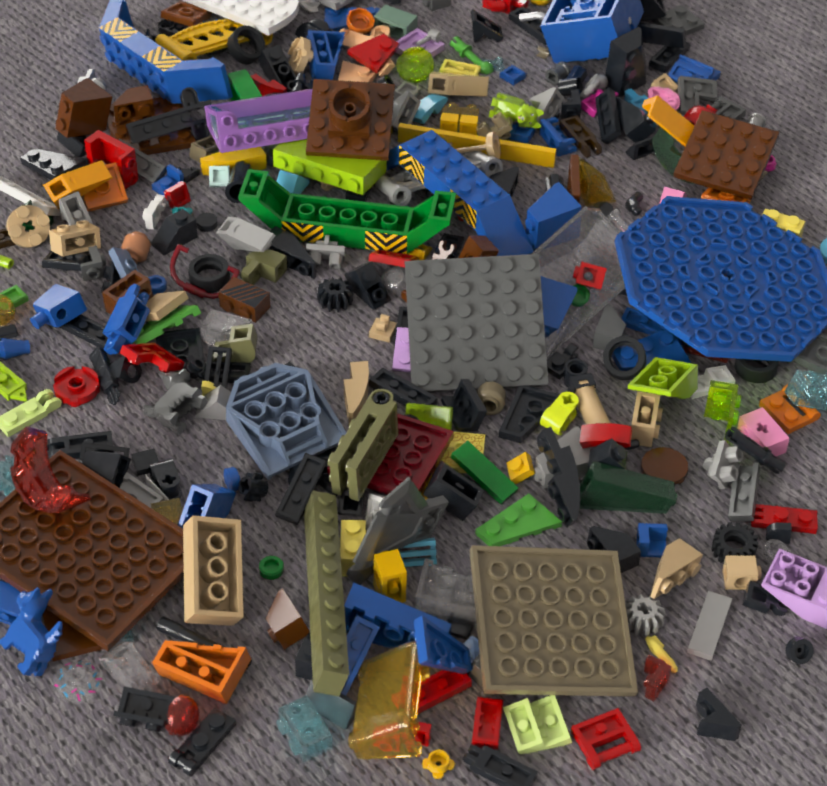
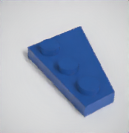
M667 329L638 340L646 352V366L655 357L691 363L676 336ZM623 345L613 351L612 358L619 370L628 371L636 366L638 354L633 347Z
M424 616L414 620V637L417 643L420 665L460 674L472 671L468 647Z

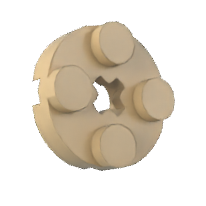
M297 37L288 51V54L291 55L288 62L295 75H298V73L304 74L307 63L312 61L314 55L313 51H311V41L304 37Z
M23 205L11 212L6 222V229L11 237L10 239L16 245L23 248L35 247L47 239L50 230V220L48 215L40 208L33 205ZM30 221L34 229L26 232L25 227L22 225Z

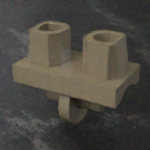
M499 112L492 117L495 126L490 128L486 122H482L476 129L479 136L486 137L489 132H496L499 139L506 140L511 137L509 131L513 130V120L511 117L506 118Z

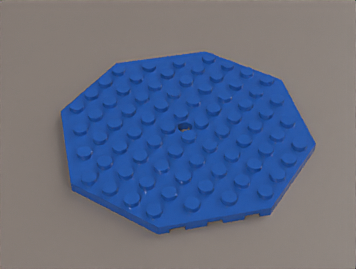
M666 196L658 206H653L645 213L644 217L638 218L629 225L626 231H621L616 236L614 242L629 304L706 357L792 362L827 328V269L821 251L814 246L810 248L802 243V238L790 230L785 232L777 227L778 222L765 214L759 215L752 210L753 206L747 202Z

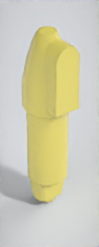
M655 635L647 636L645 640L650 651L657 656L672 673H677L678 667L663 649V643Z

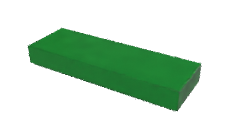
M468 440L450 456L501 505L519 489Z

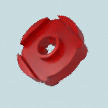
M74 366L67 367L61 370L54 378L53 388L55 396L61 402L69 404L71 407H79L91 401L100 392L98 375L89 367L82 366V369H75ZM73 384H75V385L81 384V385L78 386V387H73V386H72Z

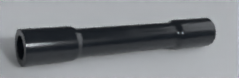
M165 616L161 617L157 623L156 629L175 639L204 646L221 645ZM251 657V661H250V663L248 664L246 670L249 668V666H250L251 663H252V657Z

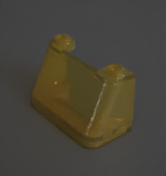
M416 641L404 643L369 658L358 671L360 685L353 733L349 734V747L354 750L357 759L421 756L422 744L421 742H416L415 735L420 729L417 720L421 681H425V678L430 677L431 667L419 664Z

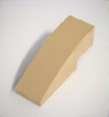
M368 361L350 362V379H344V399L348 425L352 419L357 417L368 398Z

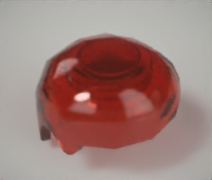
M178 695V697L173 699L168 709V724L165 725L169 735L186 736L195 730L200 716V710L196 701L185 695Z

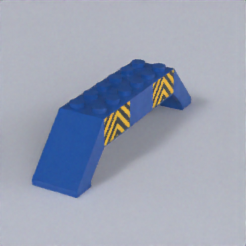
M126 0L109 1L99 26L100 40L105 46V56L108 61L115 63L131 77L133 76L138 79L141 84L148 85L151 91H155L172 104L181 103L180 93L187 87H191L196 91L199 102L230 99L233 97L225 64L214 57L203 60H181L134 29Z
M433 130L389 150L386 171L400 165L433 194H435V190L456 193L453 211L476 231L477 235L486 236L499 250L497 256L534 254L511 196Z

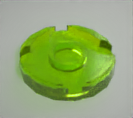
M411 47L406 49L401 57H398L396 68L403 80L419 83L429 77V74L434 70L435 63L432 54L425 50V48Z

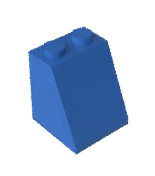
M560 182L555 183L527 210L525 232L535 253L577 238L579 235L582 206Z

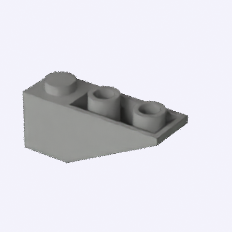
M227 217L216 232L231 248L255 252H264L269 249L273 238L276 236L274 233L238 217Z

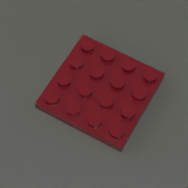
M397 413L398 436L367 488L388 495L409 477L421 493L453 440L454 431ZM330 466L327 468L328 475H330Z

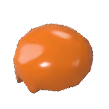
M364 8L351 10L346 20L348 29L363 35L370 33L375 23L373 15Z

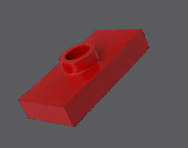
M477 697L471 745L479 748L487 746L498 750L503 700Z

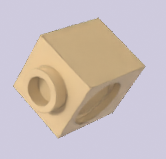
M725 556L722 569L725 590H746L750 580L754 582L761 581V566H757L755 556Z

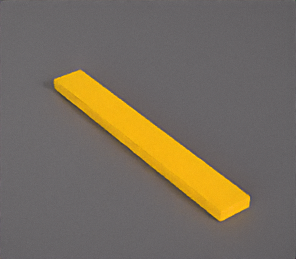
M400 123L398 126V142L401 143L433 130L447 143L452 142V147L455 149L486 145V137L404 123ZM499 139L501 147L499 159L554 168L556 148ZM480 150L484 154L488 155L487 150Z

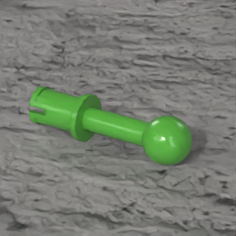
M458 36L453 38L457 43L451 40L450 46L459 52L461 58L467 57L475 65L480 66L481 74H491L493 72V65L487 61L483 62L472 52L471 45H467Z

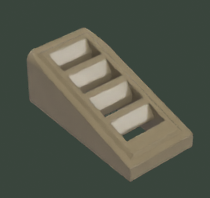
M211 135L191 143L189 156L200 163V158L220 151Z

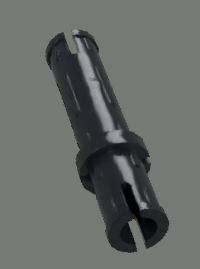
M731 427V430H727L725 439L756 459V463L759 462V465L768 467L775 474H779L778 470L780 472L783 471L785 461L773 455L769 448L760 446L736 427Z

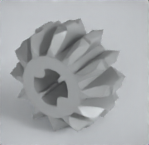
M641 593L637 599L631 596L628 603H625L629 631L635 630V636L640 632L645 637L649 633L656 635L659 629H662L665 621V608L661 607L660 600L652 601L651 596L644 598Z

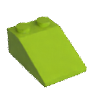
M655 357L628 384V389L677 397L679 399L690 398L698 389V364Z

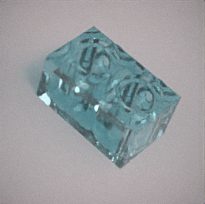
M797 370L784 391L795 406L827 411V373L824 375L811 370Z

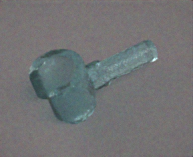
M496 57L495 60L480 58L483 62H490L493 65V70L503 71L502 57Z

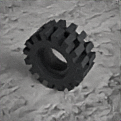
M728 522L727 527L725 524L720 525V529L717 528L712 542L713 556L715 558L719 557L718 561L720 563L725 560L726 555L755 556L758 547V537L754 535L755 531L753 529L748 531V526L745 524L743 527H740L739 522H736L735 526L732 525V522ZM737 541L744 546V548H731L726 544V542Z

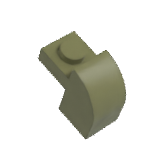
M269 249L264 252L253 251L246 256V266L241 271L242 281L254 285L262 277L276 283L287 271V256Z
M247 324L231 327L230 339L215 342V347L231 348V362L251 363L255 358L258 340L254 325ZM214 352V361H217L218 352ZM223 353L222 362H225L226 353Z

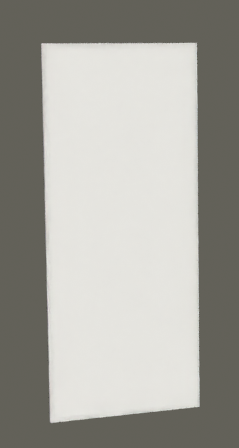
M145 474L146 485L164 497V504L170 510V501L167 496Z

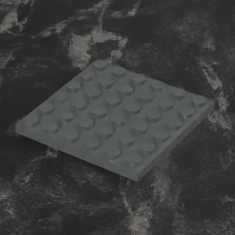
M539 254L405 261L412 384L429 393L454 392L461 379H469L475 390H478L481 384L491 381L499 383L504 389L519 388V386H548Z

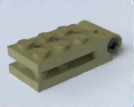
M377 389L370 394L357 417L351 420L347 433L341 436L336 451L330 454L328 466H330L329 482H331L332 493L341 496L347 486L350 499L359 501L398 436L397 402L393 401V394L389 390Z

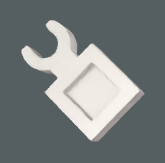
M157 194L154 201L150 202L148 208L144 209L142 217L145 220L147 229L154 230L161 218V212L166 208V204L163 203L165 195Z

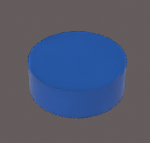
M159 275L148 277L153 295L163 293L167 289L164 277Z
M235 467L224 469V481L231 491L239 490L240 476Z

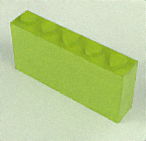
M307 139L280 143L273 149V167L364 195L386 173L387 161L306 155Z

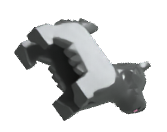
M186 369L178 372L170 371L165 374L159 372L158 374L168 391L155 406L144 405V415L156 418L164 427L181 434L187 425L183 422L180 423L179 418L187 415L192 408L202 409L208 401L205 396L201 395L202 392L199 388H193L188 383L191 377Z

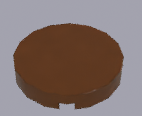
M658 447L651 449L643 456L641 473L642 475L644 474L649 483L658 487L670 488L674 487V484L684 482L688 474V462L679 451Z

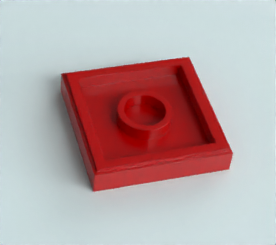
M378 249L369 254L368 261L405 267V261L419 260V257Z

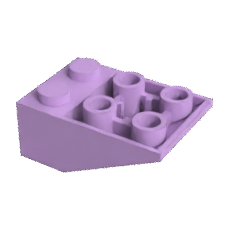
M779 549L761 586L802 619L827 629V567Z

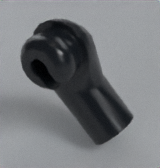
M639 191L635 192L625 203L627 210L632 212L633 216H637L643 211L642 207L639 206L643 195Z

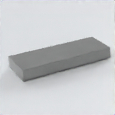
M708 591L687 653L712 661L733 598Z

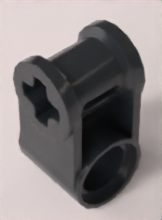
M173 459L149 464V473L153 483L167 496L170 503L179 501L182 496L179 487L180 477Z

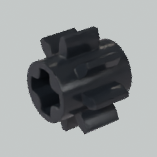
M255 472L253 474L246 473V477L240 480L239 491L245 495V501L261 502V498L267 495L269 486L268 481L262 480L263 474Z

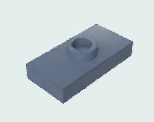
M113 247L108 251L121 279L133 270L138 271L135 261L126 249Z

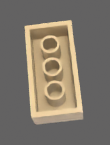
M192 516L183 525L184 623L235 625L244 618L241 520Z

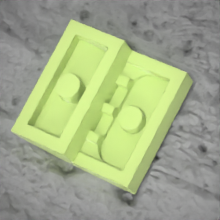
M550 695L531 703L526 698L503 707L519 754L537 752L572 743L555 695Z

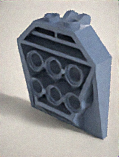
M274 363L264 366L254 373L244 375L234 382L226 406V421L267 480L300 464L305 452L317 456L338 446L341 436L347 433L313 377L306 369Z

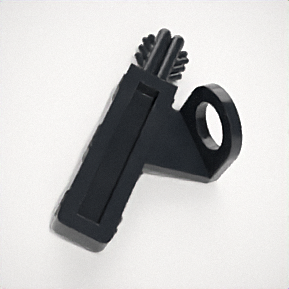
M100 346L89 355L94 371L98 375L101 389L108 395L109 404L116 405L120 401V392L117 388L119 386L118 379L128 383L137 382L142 374L141 366L130 363L125 356L110 363L107 353ZM131 365L136 369V374L133 378H130L128 375V368Z

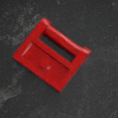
M619 708L571 726V734L584 753L587 763L592 770L601 767V764L629 752L634 754L641 751L638 738ZM622 737L626 741L600 753H596L594 750Z

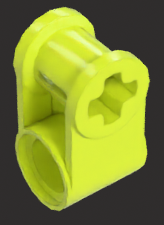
M572 392L561 393L553 404L544 411L540 419V425L545 428L551 427L554 433L561 436V432L568 428V425L577 415V410L575 409L579 402L577 395Z

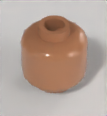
M135 231L124 237L121 248L126 249L137 264L147 259L151 243L145 234Z

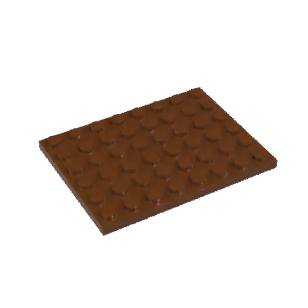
M61 450L56 452L0 502V578L20 592H30L39 587L40 593L51 589L53 595L46 609L106 651L114 647L184 577L183 528Z

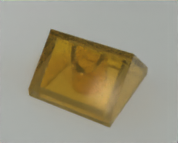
M579 156L580 195L585 206H591L601 201L608 203L616 202L605 175Z

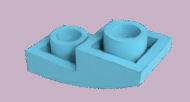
M430 94L420 100L421 103L412 121L425 124L432 113L438 114L448 98L437 94Z

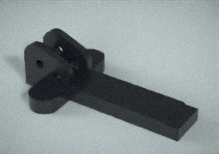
M187 87L183 89L180 93L183 108L125 125L131 144L190 128L195 141L210 136L206 118L192 122L189 112L205 108L204 106L211 105L212 101L208 100L200 103L198 95L193 88Z

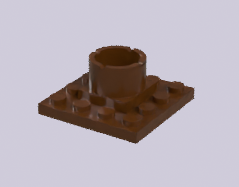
M313 79L306 155L388 161L395 84Z

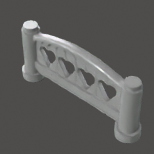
M481 151L466 152L463 155L488 177L503 170V163L500 159L488 156ZM406 170L391 177L383 175L375 183V187L387 195L392 203L398 206H405L409 203L411 192L426 188Z

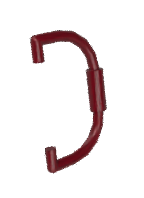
M178 244L170 262V273L175 283L181 286L184 291L200 298H219V293H207L206 290L187 282L184 283L179 279L175 270L176 260L180 251L188 253L190 248ZM232 266L227 268V271L233 273L232 278H238L240 273L238 269Z

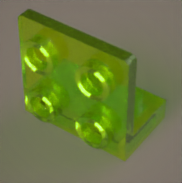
M711 380L704 417L726 421L724 440H726L725 434L727 430H731L732 425L737 426L739 412L735 408L739 409L742 395L737 394V384Z

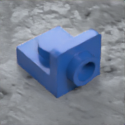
M171 164L166 166L167 175L152 183V190L160 195H164L165 190L180 181L184 182L182 171Z

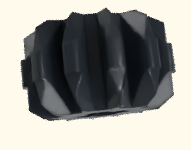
M332 277L331 280L324 279L323 283L319 284L317 300L322 309L328 308L329 312L333 309L339 312L340 308L347 310L348 305H352L354 290L349 281H343L342 277L339 279Z

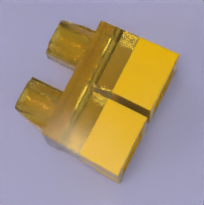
M449 102L447 106L444 105L440 129L458 132L460 124L459 133L477 135L479 109H477L476 105L472 104L466 107H459L457 103Z

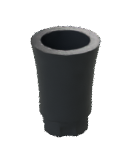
M244 161L236 162L235 166L231 169L230 179L225 189V195L232 203H241L238 196L247 170L252 169V166Z

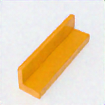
M658 95L644 100L642 107L648 111V117L685 147L695 126Z

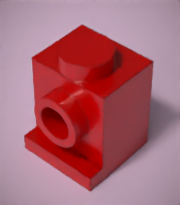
M581 261L580 267L575 266L572 278L576 279L575 284L600 291L607 268ZM590 272L592 279L586 280L584 274Z

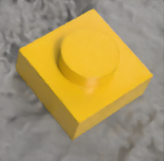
M527 452L506 463L509 478L514 484H518L535 474L531 456Z

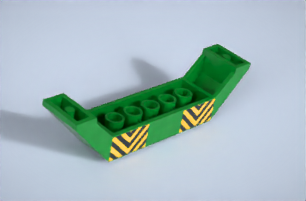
M248 169L238 198L243 205L271 230L275 226L292 233L300 242L316 243L317 240L324 241L325 235H330V241L338 242V246L367 250L380 249L408 254L450 225L456 193L435 190L434 196L416 207L294 194L288 192L271 178L269 171Z

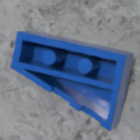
M308 30L307 39L311 41V51L314 53L312 61L308 62L312 80H334L345 32Z

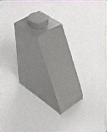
M577 426L557 441L560 448L570 446L580 479L595 473L588 468L591 447L584 449L579 443L581 430ZM543 452L536 457L535 468H533L535 474L533 476L537 482L540 481L545 489L548 488V482L554 475L547 468V459Z

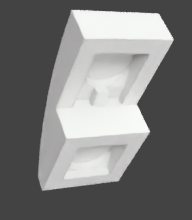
M726 365L706 368L704 375L698 376V389L691 396V399L720 392L735 384L736 380Z

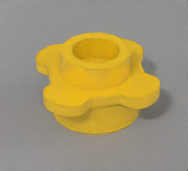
M437 749L432 751L428 758L423 759L422 766L424 769H429L435 779H441L445 772L454 769L455 762L449 758L445 751Z

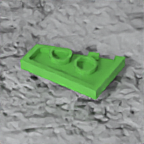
M179 305L161 320L148 321V323L143 325L138 338L131 344L147 343L162 335L164 328L179 326L184 323L182 320L188 315L195 317L201 314L197 305Z
M528 493L478 527L475 534L488 546H503L519 541V538L531 534L534 536L550 528L562 527V521Z

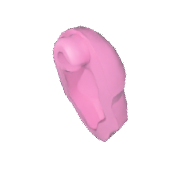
M651 87L648 89V98L658 95L676 111L679 109V95L671 89Z

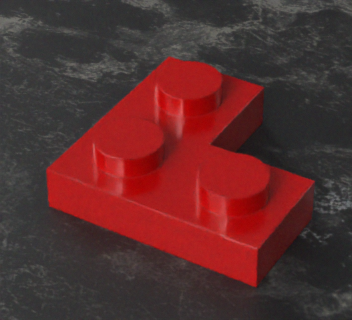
M154 342L122 345L120 354L128 358V361L132 364L154 363L159 367L160 371L165 373L180 371L185 363Z

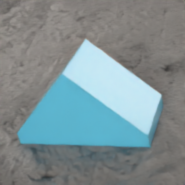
M280 170L276 182L290 193L301 194L309 184V179Z

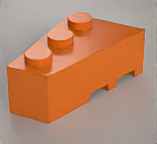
M165 640L152 664L159 675L227 704L250 663L251 657L246 647L228 648L216 644L204 646L192 642Z

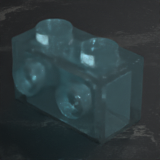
M307 695L278 708L279 720L276 721L278 729L282 735L287 734L290 739L289 746L293 754H299L303 762L332 749V734Z

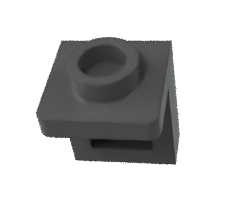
M97 245L88 247L91 262L80 264L83 281L96 280L103 277V266H106L104 254H99Z

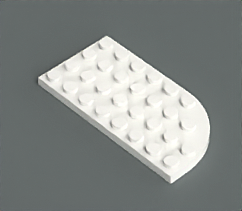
M183 0L239 24L256 28L259 32L271 35L288 25L297 16L299 11L298 0Z

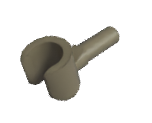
M538 46L537 50L540 52L536 56L546 59L550 54L549 48Z

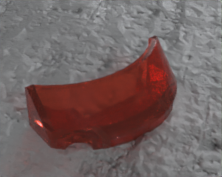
M26 426L13 441L10 453L14 455V465L10 468L11 477L15 489L21 495L22 500L33 509L46 513H61L91 500L88 494L76 492L72 486L66 485L63 487L52 471L48 458V434L44 430Z

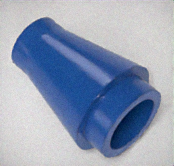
M1 338L0 359L7 360L30 353L29 340Z

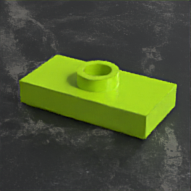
M415 403L406 404L405 414L415 415L420 421L452 430L453 407Z

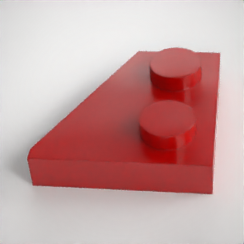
M381 34L349 48L347 55L375 73H378L399 48V43L389 36Z

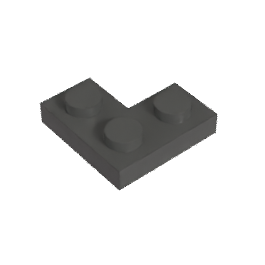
M680 76L677 79L678 95L680 98L678 113L681 115H685L693 106L699 105V99L707 101L717 99L716 80Z

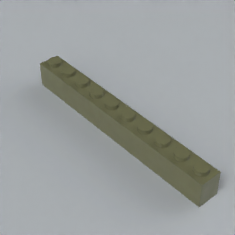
M313 490L304 510L313 692L340 696L349 677L337 502L336 495Z

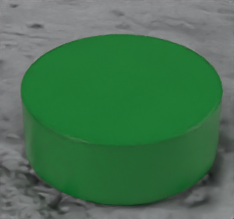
M576 284L573 286L577 287V293L571 305L582 307L589 301L590 292L586 286Z
M267 556L259 563V573L265 579H277L284 572V563L277 556Z

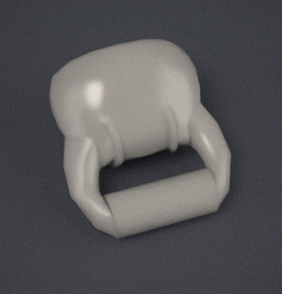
M604 74L594 75L580 93V100L582 101L595 94L597 89L604 90L608 84L607 77Z

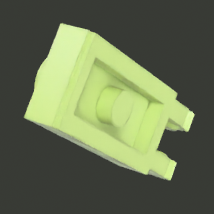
M50 389L41 391L36 398L34 397L1 415L0 429L7 437H10L48 416L49 413L61 407L62 402L59 398L53 396L54 393Z

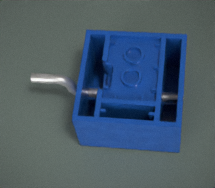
M553 0L547 13H524L519 15L520 21L543 20L540 27L553 62L563 61L568 63L571 61L607 58L610 42L637 28L644 10L640 0Z

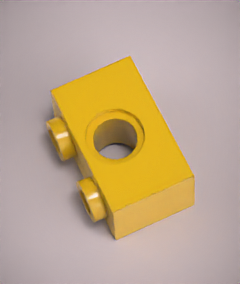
M399 550L382 551L381 553L374 554L373 585L376 592L403 603L406 602L407 571Z

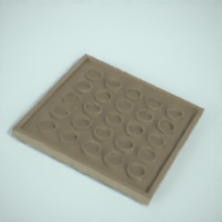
M471 546L469 551L484 694L635 697L637 695L638 688L618 551Z

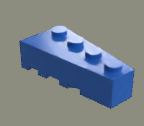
M353 583L344 604L346 633L356 615L380 627L372 642L373 644L418 656L417 643L414 637V620L420 616H424L451 635V623L357 583Z

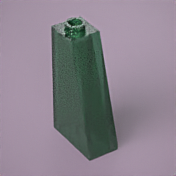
M593 461L580 483L579 509L666 514L670 507L675 505L677 500L673 481Z

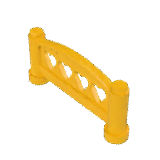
M230 19L215 20L191 26L170 37L165 34H159L155 42L183 61L197 60V56L228 47V38L234 31L226 29L231 27L238 28L243 25ZM219 31L223 33V36H217L210 33H215ZM260 32L265 40V45L270 44L273 34L267 35ZM200 36H206L208 38V41L196 38H199ZM244 36L238 37V43L249 41ZM188 40L191 41L193 45L190 46L182 44L180 42Z

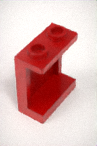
M97 130L84 140L89 164L101 160L106 164L116 162L125 190L139 180L134 148L100 130Z

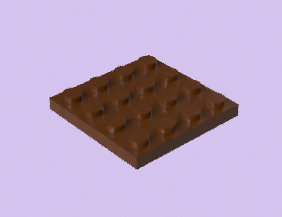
M162 97L153 98L154 115L115 122L113 104H111L107 122L110 136L117 140L120 138L146 155L188 149L191 147V143L196 142L190 128L131 144L126 124L183 108L182 103L172 104Z
M702 110L676 166L674 177L752 200L779 138V132Z

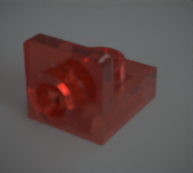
M648 655L645 661L644 672L648 676L645 679L644 686L646 687L645 697L654 702L668 683L672 666L668 665L664 660Z

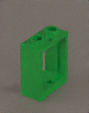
M246 69L227 73L233 95L229 102L262 97Z

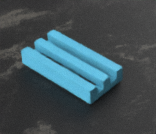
M435 538L424 539L403 547L430 546V549L399 552L401 558L431 555V557L402 559L404 566L437 564Z

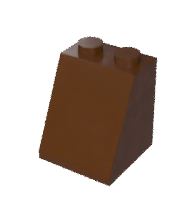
M86 78L62 92L55 129L66 138L93 134L97 130L106 131L113 96L91 79Z

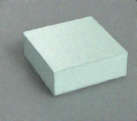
M209 166V187H226L230 179V166Z

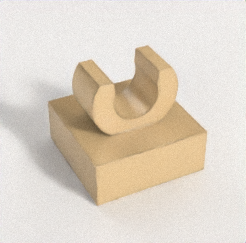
M381 314L380 318L375 319L369 331V338L390 343L397 323L390 321V316Z

